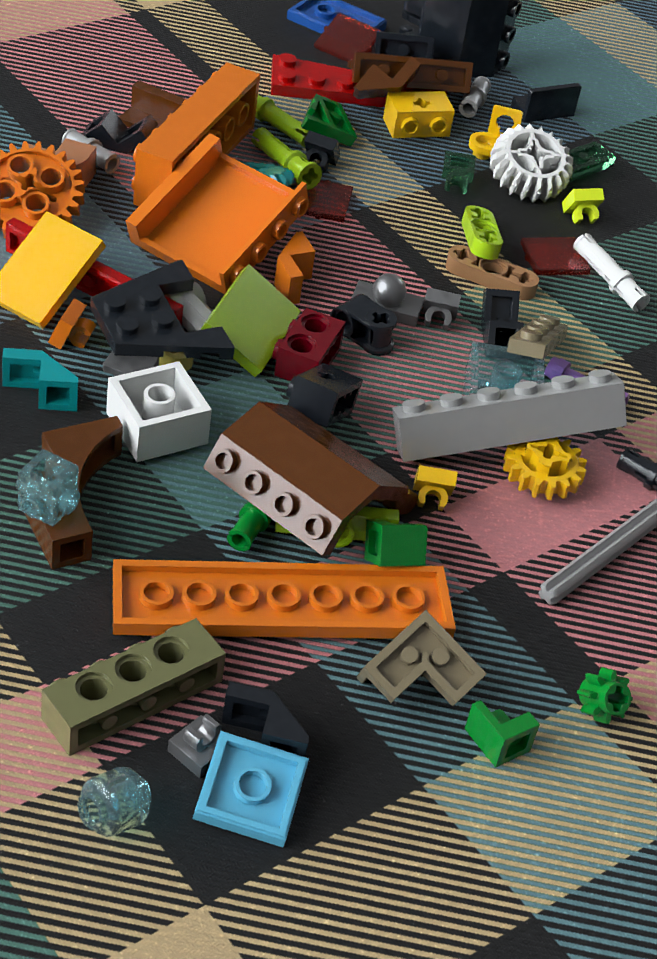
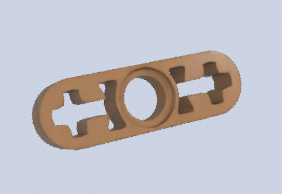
M464 245L452 246L448 251L445 266L450 273L490 289L520 291L519 300H530L535 297L539 277L533 271L499 258L495 260L480 258L471 253L469 247Z

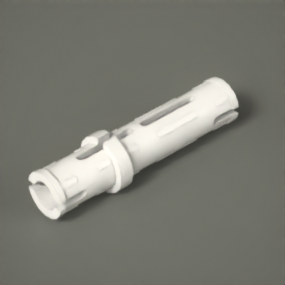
M585 233V236L582 234L576 239L573 248L609 284V289L613 294L622 297L634 312L641 311L648 305L650 296L636 284L634 276L628 270H623L598 245L590 234Z

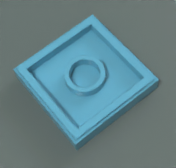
M220 731L192 819L283 848L309 758Z

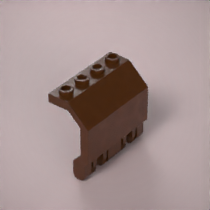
M259 401L221 433L203 466L206 471L322 556L331 555L349 521L372 500L383 502L382 505L387 509L399 510V514H408L418 501V495L411 491L408 486L290 405Z

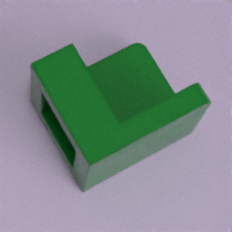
M366 519L364 559L378 566H426L427 526L423 524H393L383 519Z
M480 700L472 704L465 730L496 768L530 752L540 724L530 712L510 720L503 710L498 709L491 712Z

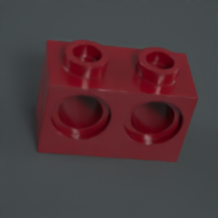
M305 308L298 320L293 319L284 340L278 339L272 353V359L276 360L274 375L291 381L294 376L322 363L331 365L341 350L346 322Z

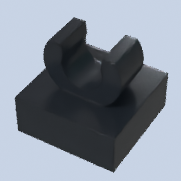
M309 131L304 140L305 155L309 162H312L314 159L320 160L319 166L324 173L328 169L329 164L336 166L340 157L338 140Z

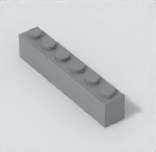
M605 369L593 370L588 373V376L578 378L570 375L556 376L551 379V382L541 384L533 381H523L516 383L514 388L503 390L497 387H485L479 389L477 394L462 396L460 393H448L440 396V400L428 402L422 399H410L404 401L402 406L392 407L396 446L403 462L627 426L624 382L614 372Z

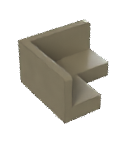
M425 610L370 660L356 678L361 684L369 679L388 701L392 703L414 681L423 675L454 706L487 673Z

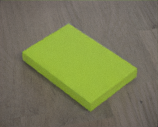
M248 264L240 272L200 329L222 326L235 347L233 359L252 376L256 377L263 371L272 357L278 339L285 337L291 321L297 318L301 310Z

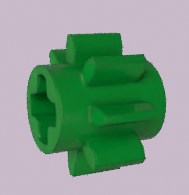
M605 667L600 668L599 675L586 673V679L581 683L579 690H577L579 699L583 704L580 711L592 715L595 721L605 724L610 723L611 715L624 718V713L628 710L631 701H633L631 691L627 686L630 680L617 676L616 670Z

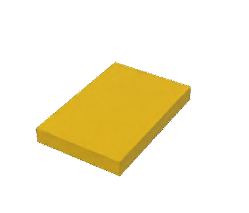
M46 211L0 270V306L44 329L106 246L103 240Z

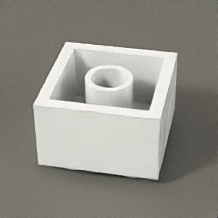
M180 361L108 378L106 413L109 417L118 416L123 425L122 439L136 462L208 444L212 409Z

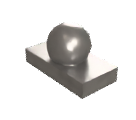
M390 273L379 276L374 284L359 280L351 297L364 294L383 308L392 311L396 315L398 323L416 327L425 297L406 293V284L402 278Z

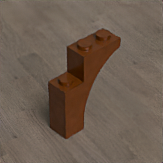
M118 416L42 432L41 461L44 467L19 473V503L52 570L92 560L93 530L85 516L80 500L86 485L93 475L109 461L121 455L123 425Z

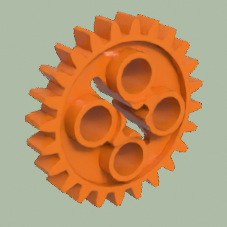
M23 141L22 149L17 150L12 143L9 144L10 152L5 153L0 149V229L2 228L4 238H6V222L13 217L35 227L45 212L48 211L73 224L72 215L80 216L79 205H84L85 186L82 180L81 169H76L75 160L67 161L65 151L55 155L54 145H50L46 150H42L40 141L35 144L34 148H29L27 141Z

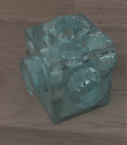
M42 449L18 472L16 481L18 510L51 526H54L65 514H71L77 507L80 499V492L78 491L79 466Z

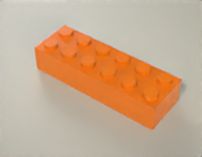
M226 62L217 72H213L211 77L203 85H200L190 98L185 99L174 113H170L167 119L158 128H155L145 141L136 146L133 153V161L136 162L135 175L131 183V188L134 190V205L140 206L209 133L220 138L222 152L226 155L254 128L260 81L259 73Z

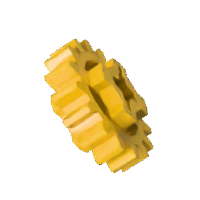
M558 437L507 445L503 459L505 461L503 471L509 472V482H519V491L528 488L532 491L531 495L534 498L539 493H543L547 500H552L553 494H557L562 499H565L568 491L575 494L578 491L579 485H582L587 471L585 469L587 459L580 457L582 452L580 448H570V439L561 442Z

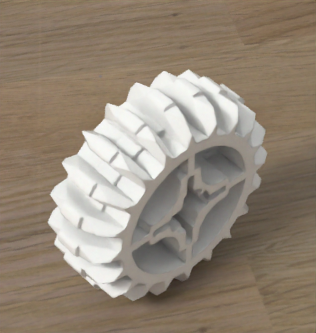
M518 124L514 129L508 128L497 138L490 153L491 161L489 168L493 170V178L500 180V188H509V195L517 193L520 195L521 200L529 197L533 203L538 198L545 202L550 197L555 198L566 188L573 173V157L569 155L570 148L562 146L563 139H555L553 132L549 134L544 132L542 126L538 130L534 129L531 124L524 129Z

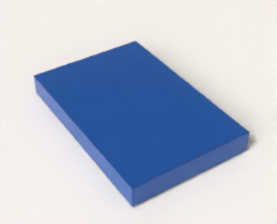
M302 0L287 11L288 20L357 50L373 39L377 31H384L387 20L342 0Z

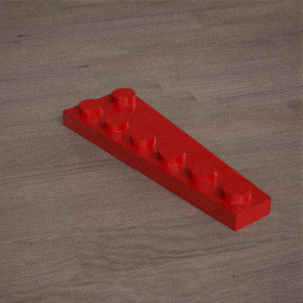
M289 53L273 54L271 95L313 99L315 94L339 103L385 107L387 96L364 99L354 97V87L357 83L352 82L353 70L297 59L296 56ZM405 88L403 90V92L439 91L417 88Z

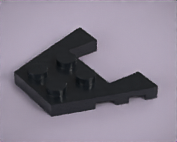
M177 260L91 297L90 309L114 355L163 357L164 351L183 352L186 358L200 359L201 353L219 354V359L229 360L233 359L235 347L222 326L192 332H185L164 295L193 291L194 278L183 260Z

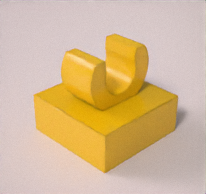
M419 465L413 485V490L419 491L418 507L424 506L426 495L434 494L439 499L438 510L443 511L448 502V496L452 495L456 487L458 472Z

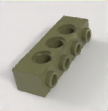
M197 618L182 625H175L159 636L143 643H136L120 654L107 660H99L87 669L68 678L58 679L42 689L41 719L67 754L71 756L222 682L226 653Z

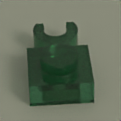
M445 150L441 178H446L444 185L446 191H450V187L456 185L462 188V194L467 193L469 183H472L474 177L475 155Z

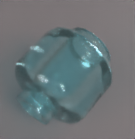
M120 766L89 778L81 789V795L78 798L77 804L80 818L86 827L94 830L99 835L105 837L117 835L141 825L146 820L151 805V790L146 780L128 767Z

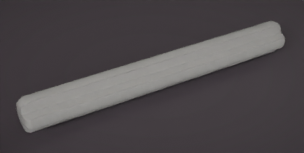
M657 499L653 500L543 582L539 591L540 598L545 599L549 605L556 604L657 527Z

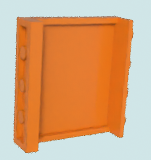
M209 133L125 220L130 241L169 264L177 260H183L192 277L225 295L240 272L248 264L254 267L256 263L262 262L268 250L275 242L283 239L293 222L306 213L309 207L307 184L302 181L295 190L224 154L220 138Z

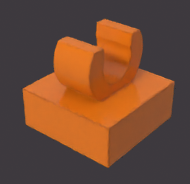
M74 298L60 318L48 343L61 350L69 338L74 346L83 349L96 327L92 320L80 318L87 305Z

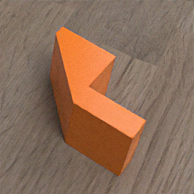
M303 231L296 232L279 254L275 272L274 285L276 289L293 304L300 303L303 280L312 278L316 252Z

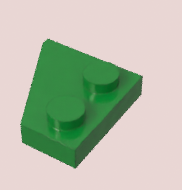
M315 94L309 104L301 127L305 130L336 139L338 143L351 147L357 139V135L341 103Z

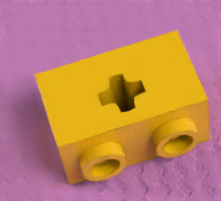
M445 91L388 92L383 119L392 138L450 137L455 110Z

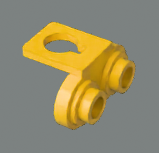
M494 105L488 132H475L470 136L468 146L473 151V155L478 159H489L497 138L503 134L500 132L501 127L497 123V118L502 115L510 116L514 121L511 129H514L518 124L521 125L523 112Z

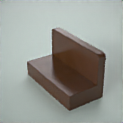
M138 80L132 85L131 107L120 115L119 118L127 127H131L151 114L158 123L156 127L158 128L170 113H174L182 105L185 98Z

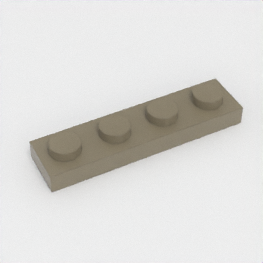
M540 315L539 319H533L509 338L507 352L543 360L566 339L568 325L560 324V318Z

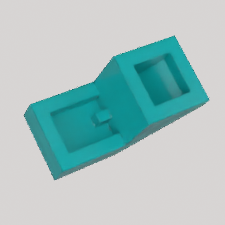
M3 348L2 386L39 389L38 409L77 412L78 377L42 350Z

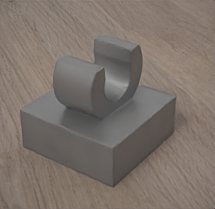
M427 287L422 313H426L424 319L425 326H430L432 317L439 316L444 319L443 330L447 331L451 320H456L461 295Z
M208 714L200 715L169 739L168 752L197 777H203L208 771L221 731V725Z

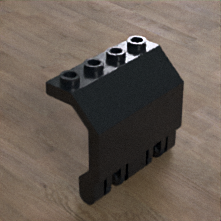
M405 0L402 18L418 25L419 28L410 24H403L400 26L399 33L410 32L413 35L435 37L434 59L472 62V77H493L498 71L505 69L510 60L508 49L516 34L514 23L521 11L522 1Z

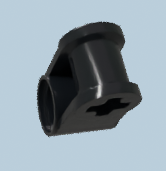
M364 294L356 295L331 311V317L346 322L343 336L362 347L367 353L384 356L393 351L394 341L391 336L392 330L397 324V317L392 311L383 308Z

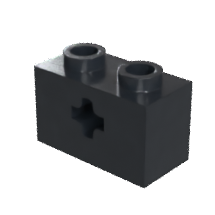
M322 363L292 378L286 392V396L290 398L288 405L294 407L318 425L327 428L352 413L363 379Z

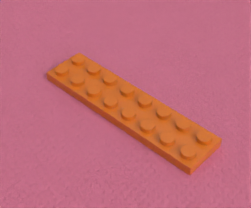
M113 559V635L159 636L175 625H182L197 618L211 636L394 639L425 610L431 614L452 638L456 630L444 566Z

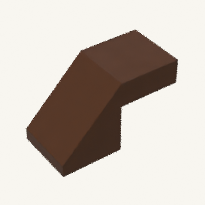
M411 56L393 79L373 64L354 87L353 96L357 99L386 97L388 92H403L418 74L421 63Z

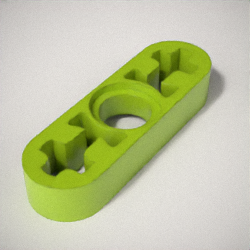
M466 206L461 224L471 253L483 259H497L503 239L493 213L480 206Z

